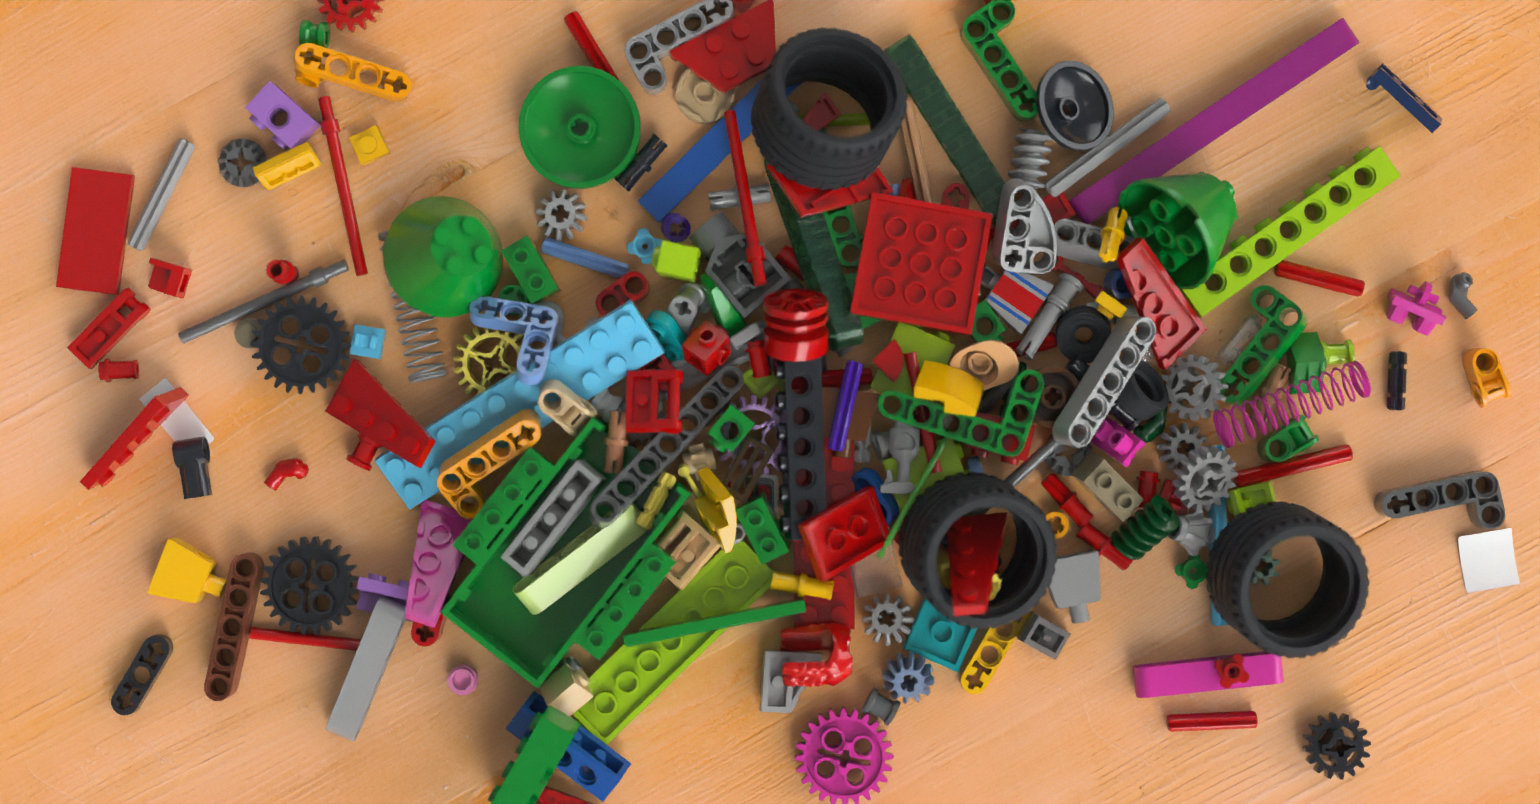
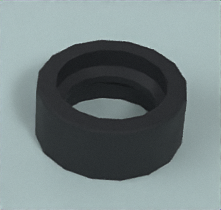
M1141 360L1117 399L1122 407L1134 418L1148 420L1165 409L1168 405L1169 395L1161 376L1152 366Z

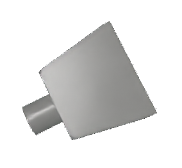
M1094 549L1057 557L1055 574L1052 575V582L1047 587L1056 608L1069 607L1072 623L1089 621L1087 603L1100 601L1099 552Z

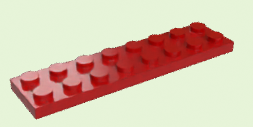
M827 387V388L840 389L841 387ZM794 389V393H798L802 389ZM801 407L794 410V422L798 424L804 419V411ZM824 437L827 508L855 493V484L851 480L855 474L854 440L852 441L851 458L832 456L833 450L828 448L829 437ZM802 438L797 439L794 443V451L798 455L805 450V441ZM800 469L795 474V482L797 485L803 484L807 474L804 469ZM805 499L800 500L796 505L798 515H803L808 509V503ZM794 540V575L801 576V573L808 574L807 577L817 578L804 541ZM855 564L828 579V581H834L831 600L804 595L806 611L794 614V628L803 625L807 626L811 623L816 625L837 623L847 626L850 630H855ZM794 593V599L802 598L797 597L798 594Z

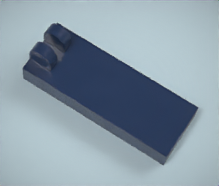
M1384 63L1368 77L1366 87L1369 90H1376L1381 85L1431 133L1441 125L1442 118Z

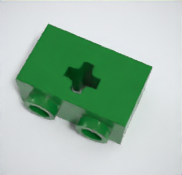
M528 235L501 250L531 304L544 301L561 291L533 240Z
M765 491L748 498L745 503L740 502L735 508L736 514L761 564L767 563L790 551L791 543L789 539L785 538V533H781L780 521Z

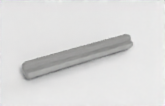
M184 139L178 140L128 239V245L141 251L145 249L195 149V145Z

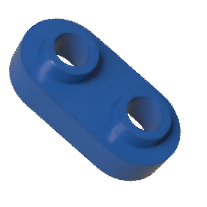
M868 467L862 468L855 473L851 479L855 484V492L866 486H874L887 525L897 519L899 507L896 500L890 493H880V485L884 483L880 475Z

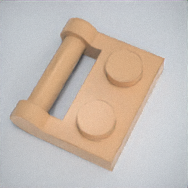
M682 509L678 513V519L657 542L659 546L667 550L686 527L691 529L688 535L671 553L678 561L665 576L680 590H683L720 548V545L713 536Z

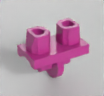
M1425 281L1420 288L1414 285L1409 286L1407 293L1416 296L1415 298L1391 288L1388 294L1390 304L1386 312L1387 318L1402 324L1408 312H1412L1417 315L1412 328L1426 336L1430 334L1436 324L1442 325L1446 316L1442 315V309L1426 303L1428 301L1436 304L1439 300V296L1431 293L1432 284Z
M1107 416L1090 441L1126 468L1130 464L1131 459L1136 456V452L1146 444L1142 439Z

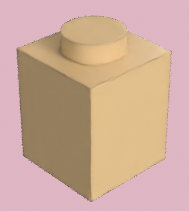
M566 663L539 687L547 706L551 705L568 716L574 714L593 697L588 686L590 683L588 676L581 669L574 670Z

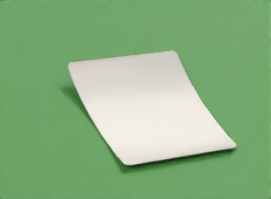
M1511 528L1458 538L1460 561L1467 593L1520 583Z

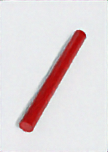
M916 352L904 354L914 396L915 384L920 374V368ZM924 405L916 406L918 421L923 423L928 419L929 411ZM920 429L927 462L929 463L937 449L934 433ZM939 458L930 474L942 471Z
M251 627L249 634L250 639L352 651H357L361 639L315 635L311 633L302 635L301 632Z

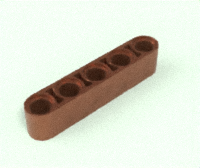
M245 553L236 556L230 565L204 684L206 695L214 701H222L232 696L239 687L250 629L261 586L260 579H262L264 572L263 559L256 553ZM244 559L250 560L253 564V572L250 575L242 571L241 564ZM237 589H242L246 592L247 601L244 605L238 603L235 599ZM231 618L236 619L240 623V632L238 634H234L229 630L228 623ZM225 648L230 649L234 654V660L231 664L225 662L222 658V652ZM218 678L226 681V693H221L217 690L216 680Z

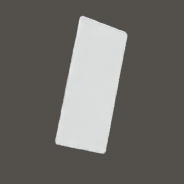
M165 378L139 400L146 407L155 396L174 390V388ZM185 401L161 424L174 441L203 436L206 437L208 444L214 440V437Z

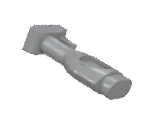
M894 420L893 428H890L889 449L891 455L898 463L897 482H893L892 473L890 470H887L886 480L883 485H880V493L908 494L914 490V484L909 482L910 463L919 452L920 429Z

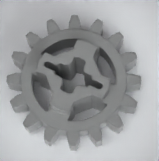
M1191 354L1188 356V361L1186 358H1177L1179 366L1170 365L1168 368L1172 373L1170 375H1162V379L1167 381L1168 403H1172L1169 411L1171 413L1179 412L1180 419H1188L1190 417L1191 421H1199L1200 415L1202 418H1210L1209 410H1220L1217 401H1226V397L1221 394V390L1227 389L1228 385L1222 384L1220 381L1226 376L1225 373L1216 372L1219 364L1216 362L1209 363V357L1200 356L1198 359L1197 355ZM1194 368H1200L1206 375L1199 376L1198 371L1194 370ZM1188 400L1194 408L1187 407L1181 401Z
M1212 445L1209 450L1204 446H1200L1198 454L1191 450L1188 461L1180 460V463L1183 465L1182 469L1174 470V473L1179 478L1172 481V485L1177 488L1174 492L1175 496L1186 507H1191L1199 512L1201 507L1206 511H1210L1212 503L1220 506V498L1222 496L1229 498L1228 488L1236 486L1231 479L1238 476V472L1233 469L1236 463L1230 459V455Z

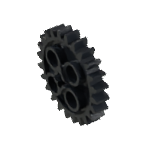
M300 296L298 304H294L291 297H287L286 307H283L278 301L275 302L277 311L274 313L266 309L265 312L269 319L266 321L258 318L257 320L263 326L262 330L252 331L254 335L260 337L259 341L250 343V346L259 348V352L252 355V358L262 359V363L258 365L257 370L265 368L268 370L264 378L265 380L273 376L277 378L274 385L275 388L280 386L282 382L286 383L287 393L290 392L293 385L297 386L299 394H302L304 386H308L310 391L315 393L316 383H319L324 389L327 388L325 379L329 377L331 380L336 381L337 378L333 371L335 369L339 371L345 370L339 361L349 360L350 358L342 353L343 349L351 347V344L343 342L342 339L350 335V332H341L339 329L343 326L345 320L335 322L334 318L338 311L335 310L328 314L326 312L328 303L325 302L318 308L316 307V298L314 297L309 305L305 304L303 296ZM292 317L298 321L299 330L296 334L288 335L282 330L284 319ZM316 326L326 327L329 331L328 340L324 343L315 342L311 336L313 328ZM278 335L298 341L303 336L306 338L307 344L325 348L328 350V353L321 354L308 349L298 353L296 352V346L275 341L274 337ZM278 347L287 348L291 353L289 362L285 364L277 363L273 357L275 349ZM309 355L317 356L321 362L320 369L316 372L307 371L303 366L305 357Z
M304 536L300 538V546L294 539L288 541L290 550L284 546H279L278 551L281 556L270 555L269 559L274 565L263 567V570L269 573V577L260 579V582L268 584V589L262 590L260 594L269 595L270 598L263 605L264 607L273 605L275 609L271 612L270 617L280 615L279 626L290 622V632L295 631L298 626H301L302 635H306L310 627H312L314 634L317 635L321 632V625L328 632L332 630L331 621L337 625L343 623L340 614L345 616L352 614L347 605H356L358 603L357 600L351 597L352 594L360 592L353 586V582L358 581L360 576L351 575V571L357 567V564L347 565L346 562L351 556L350 553L340 556L339 553L342 546L338 545L331 549V539H326L320 545L319 536H314L311 544H309L307 537ZM312 558L316 560V564H315V567H314V569H313V574L311 573V570H312V568H311V559H312ZM294 560L299 561L303 565L304 571L300 577L295 576L291 571V564ZM324 564L330 565L334 570L331 580H326L321 575V567ZM310 579L312 584H316V589L311 591L304 584ZM290 591H295L300 596V603L297 607L290 605L287 600V595ZM320 594L329 597L330 607L328 610H323L318 606L317 599ZM309 596L310 611L306 612L305 606Z

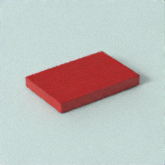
M874 486L862 488L798 525L818 581L822 582L827 581L882 548L889 534Z

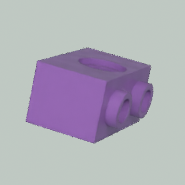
M270 80L245 107L252 113L249 119L261 130H264L266 127L275 134L271 139L285 151L288 147L292 149L305 143L321 126ZM286 111L288 115L287 122L282 126H277L275 123L276 115Z

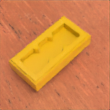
M307 141L253 167V171L258 180L269 191L322 164L319 156Z

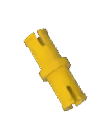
M774 570L771 590L797 593V597L804 598V595L831 600L834 581L827 580L822 582L818 581L817 578L807 577L808 574L801 573V576Z

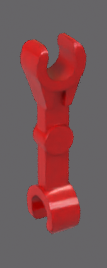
M1056 256L1058 264L1053 267L1051 272L1060 270L1062 273L1075 277L1095 300L1101 291L1105 292L1102 286L1088 282L1080 273L1074 272L1062 264V257Z

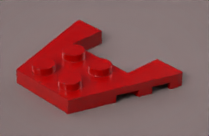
M825 92L802 121L819 131L838 119L842 114L827 92ZM770 164L767 165V169L801 218L868 201L871 198L872 192L889 195L894 191L879 168L871 173L868 178L861 180L856 185L851 184L847 188L841 187L837 190H820L819 188H809L803 184H797L795 181L789 180L783 174L777 172Z

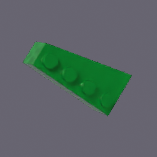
M551 705L548 706L544 714L537 712L529 726L533 730L529 738L525 736L522 738L515 750V753L519 754L515 762L510 760L501 777L505 778L502 786L498 784L495 786L488 801L491 804H536L582 723Z

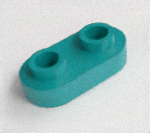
M660 310L651 311L645 321L665 349L663 354L671 361H683L682 344L687 339L686 335L669 314Z

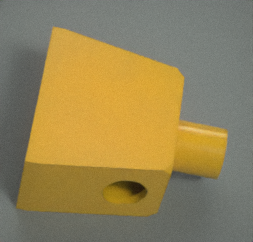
M174 537L167 540L147 593L190 603H198L203 601L206 592L222 597L227 580L213 575L218 563L215 559L182 539Z

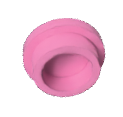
M458 665L448 675V686L458 695L470 694L478 685L477 672L469 665Z

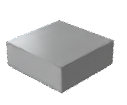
M752 323L731 336L730 341L737 350L761 335L762 332L756 323Z

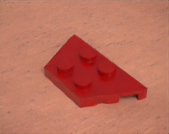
M768 0L669 51V56L675 62L679 61L689 68L691 73L700 79L708 81L713 88L722 94L767 71L769 63L776 52L773 0Z

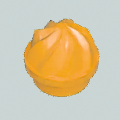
M312 57L304 58V64L310 65L311 61L321 63ZM321 63L319 69L324 71V65ZM296 67L294 69L296 72L295 80L304 86L317 88L319 83L324 81V79L302 73Z

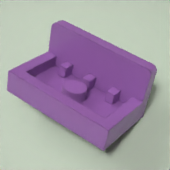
M369 573L368 578L359 577L356 589L361 592L357 609L372 613L381 595L406 605L410 582L398 580V584L394 585L386 583L387 577Z

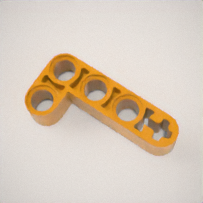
M530 409L519 411L440 465L437 486L460 516L473 519L484 506L485 494L478 482L479 480L539 440L541 436V418L539 414ZM503 440L509 443V446L500 448L494 443ZM479 457L484 462L482 464H473L470 459ZM455 474L459 479L451 481L445 478V475ZM466 497H473L477 500V502L469 504L466 503L463 499Z

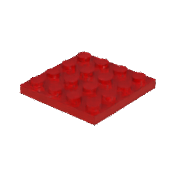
M872 192L850 314L971 335L993 214Z

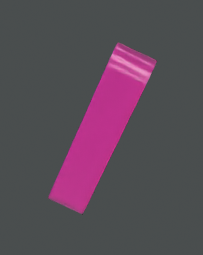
M1265 651L1241 653L1240 655L1244 658L1243 666L1245 671L1249 673V679L1246 683H1234L1230 688H1224L1220 685L1219 681L1221 678L1214 668L1216 660L1231 658L1232 655L1139 664L1133 666L1135 693L1137 698H1150L1279 684L1284 682L1282 659ZM1234 668L1229 669L1230 674L1234 673Z

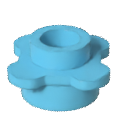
M642 228L637 231V236L633 242L628 243L627 251L630 254L637 255L641 258V262L647 265L652 263L655 247H661L662 240L659 238L655 239L649 234L648 229ZM647 244L648 248L643 249L642 245Z

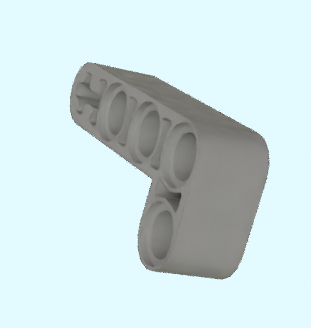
M703 0L627 41L625 45L626 57L645 92L656 95L665 90L667 77L659 60L668 56L669 51L733 18L734 9L731 0ZM719 4L721 8L726 7L724 16H720L719 13L713 14L716 5ZM706 10L707 16L710 17V24H707L702 11ZM689 18H698L702 22L698 30L689 31L685 28V22ZM668 31L673 33L675 37L671 44L662 45L658 42V37L662 32ZM642 45L648 49L644 58L635 59L631 56V51L635 46ZM651 72H657L662 76L660 83L656 86H649L645 83L646 76Z

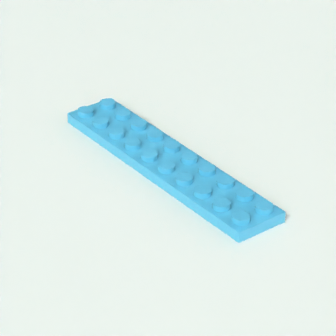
M629 300L553 347L550 352L545 377L540 383L535 385L523 384L519 381L516 370L426 426L424 429L436 442L422 468L414 466L389 450L376 457L375 463L410 510L440 491L437 486L440 465L445 460L519 411L530 409L538 413L541 418V429L553 422L554 420L543 413L538 405L539 390L545 381L551 379L558 380L578 396L589 400L626 377L627 371H636L662 355L665 349L633 301ZM531 361L527 372H532L535 368V361ZM553 392L544 396L550 402H556L561 398L557 393ZM503 440L494 443L500 448L509 446V443ZM479 457L470 459L473 464H482L484 462ZM455 474L445 475V478L451 481L459 479Z

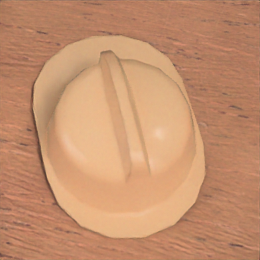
M989 340L973 343L960 350L952 358L950 366L958 368L984 383L985 391L1012 380L1018 372L1019 362L1016 354L1009 346L999 341Z

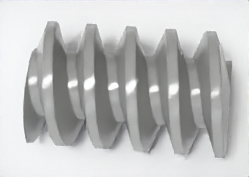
M1021 128L1019 130L1024 133L1016 135L1015 140L1022 145L1013 148V153L1019 157L1012 158L1010 164L1017 169L1010 170L1008 176L1010 178L1022 179L1034 190L1045 188V184L1037 179L1038 177L1047 176V172L1040 169V165L1050 163L1049 160L1042 157V153L1052 152V149L1044 145V143L1053 139L1048 133ZM1020 189L1017 192L1024 193V189Z

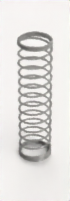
M389 230L379 233L378 240H386ZM395 292L390 296L394 299H401L399 296H394ZM404 301L393 306L395 310H411L397 316L395 320L398 322H413L399 328L398 332L403 334L418 333L401 341L403 345H419L405 351L403 355L406 357L424 356L410 361L406 364V367H429L409 375V382L415 383L446 376L448 374L446 369L430 371L445 366V363L411 365L441 355L442 351L407 354L414 350L439 343V339L405 342L412 338L435 332L438 329L402 331L408 327L433 320L435 317L400 319L420 310L414 307H397L404 304Z

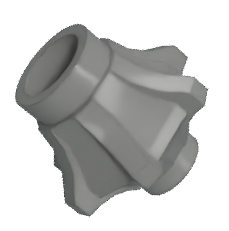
M1200 509L1199 512L1194 510L1190 514L1177 516L1179 520L1178 527L1168 535L1170 539L1176 540L1183 545L1189 555L1197 556L1201 547H1208L1215 537V529L1211 526L1213 524L1212 519L1204 516L1203 509Z

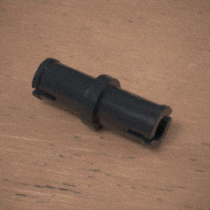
M654 133L641 150L635 154L628 167L615 178L622 185L630 176L623 185L628 192L631 191V188L646 171L648 173L651 171L653 162L668 147L661 140L653 149L660 140Z

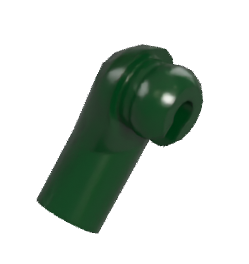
M1168 405L1165 409L1151 417V420L1145 425L1135 427L1133 434L1145 443H1148L1163 433Z

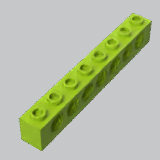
M1368 146L1353 156L1355 162L1346 168L1344 164L1340 165L1328 174L1330 180L1321 185L1319 182H1316L1303 191L1306 197L1296 203L1292 199L1280 207L1278 210L1281 214L1273 220L1270 217L1265 218L1254 226L1256 232L1247 238L1243 234L1229 244L1232 249L1224 255L1220 254L1211 274L1218 280V287L1215 291L1207 289L1205 283L1194 289L1179 288L1198 317L1206 315L1401 177L1380 146L1372 150ZM1356 170H1360L1365 174L1366 181L1363 186L1357 184L1354 179ZM1332 187L1338 189L1341 193L1339 203H1335L1330 199L1329 192ZM1307 205L1313 206L1316 210L1317 215L1314 221L1307 219L1304 210ZM1282 222L1291 226L1292 234L1290 238H1285L1280 234L1279 229ZM1257 240H1262L1267 245V253L1264 256L1257 254L1255 251ZM1233 257L1239 258L1242 261L1243 269L1239 274L1234 273L1230 268V261Z

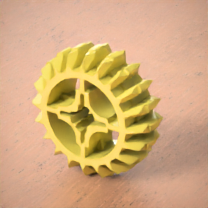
M474 327L473 333L476 338L473 339L468 334L463 336L469 345L466 347L458 344L456 348L463 351L464 355L463 357L454 356L453 360L462 362L463 367L454 368V373H464L465 375L458 380L459 385L466 384L467 382L470 383L465 390L466 394H471L476 389L478 390L476 395L489 388L491 381H494L497 375L501 373L510 375L517 370L508 364L506 360L507 347L510 343L519 357L522 346L519 342L524 338V334L518 333L513 338V332L505 331V333H502L503 331L501 330L492 332V329L484 328L485 333L482 334L478 327ZM493 338L501 339L499 344L490 353L485 354L476 350L486 340ZM498 355L501 358L499 362H502V366L508 368V371L502 368H494L491 372L489 369L491 365H488V361L482 359V357L495 359ZM472 358L483 366L481 383L476 380L472 373Z

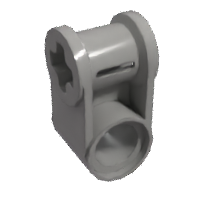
M689 281L680 287L677 295L672 299L665 311L676 321L686 337L692 330L706 297L705 291L700 284Z

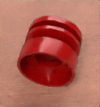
M797 288L775 291L763 299L764 322L767 324L764 329V350L767 355L782 361L797 362L817 359L826 354L828 351V329L825 326L828 321L827 296L814 290Z

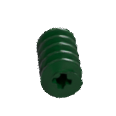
M1153 496L1151 499L1152 503L1146 502L1143 510H1137L1135 517H1129L1127 524H1121L1118 528L1119 531L1115 530L1112 532V542L1124 556L1133 560L1141 559L1145 553L1151 551L1155 545H1158L1163 538H1166L1170 532L1178 527L1177 513L1172 505L1162 496Z

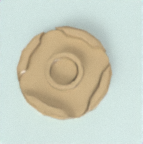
M687 68L680 75L675 86L676 102L680 111L688 119L699 124H712L721 120L724 117L725 111L731 110L735 101V88L722 94L713 88L708 81L700 79Z

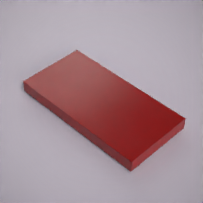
M72 167L56 287L119 295L135 180L134 175Z

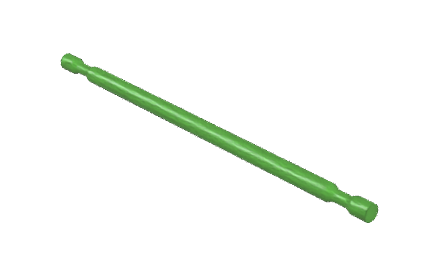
M947 429V432H953L951 429ZM944 437L938 445L884 541L882 549L879 550L878 558H883L886 548L892 542L946 446L948 437Z

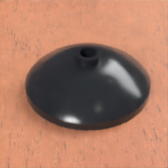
M1078 61L1057 63L1042 75L1036 91V107L1041 124L1048 135L1062 147L1073 151H1086L1100 145L1108 136L1114 119L1112 97L1100 75L1088 65Z

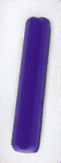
M852 360L846 362L828 441L829 449L836 451L844 450L863 367L860 362Z

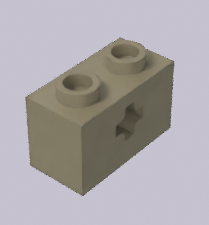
M1093 452L1071 473L1112 515L1123 522L1144 501L1103 458Z

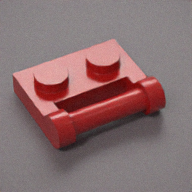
M627 371L625 419L627 433L666 432L678 434L682 432V421L679 420L680 384L683 383L682 371ZM659 383L668 384L667 419H658Z

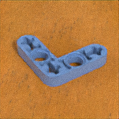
M482 296L471 302L469 308L470 320L474 325L525 334L517 360V377L519 381L526 385L540 383L545 377L557 331V313L555 310L547 306ZM497 311H500V317H496ZM509 313H518L522 317L519 320L510 321L505 316ZM527 316H530V322H527ZM542 319L547 320L545 324H540ZM534 341H540L546 346L543 349L535 350L529 347V344ZM531 360L535 361V368L532 372H527Z

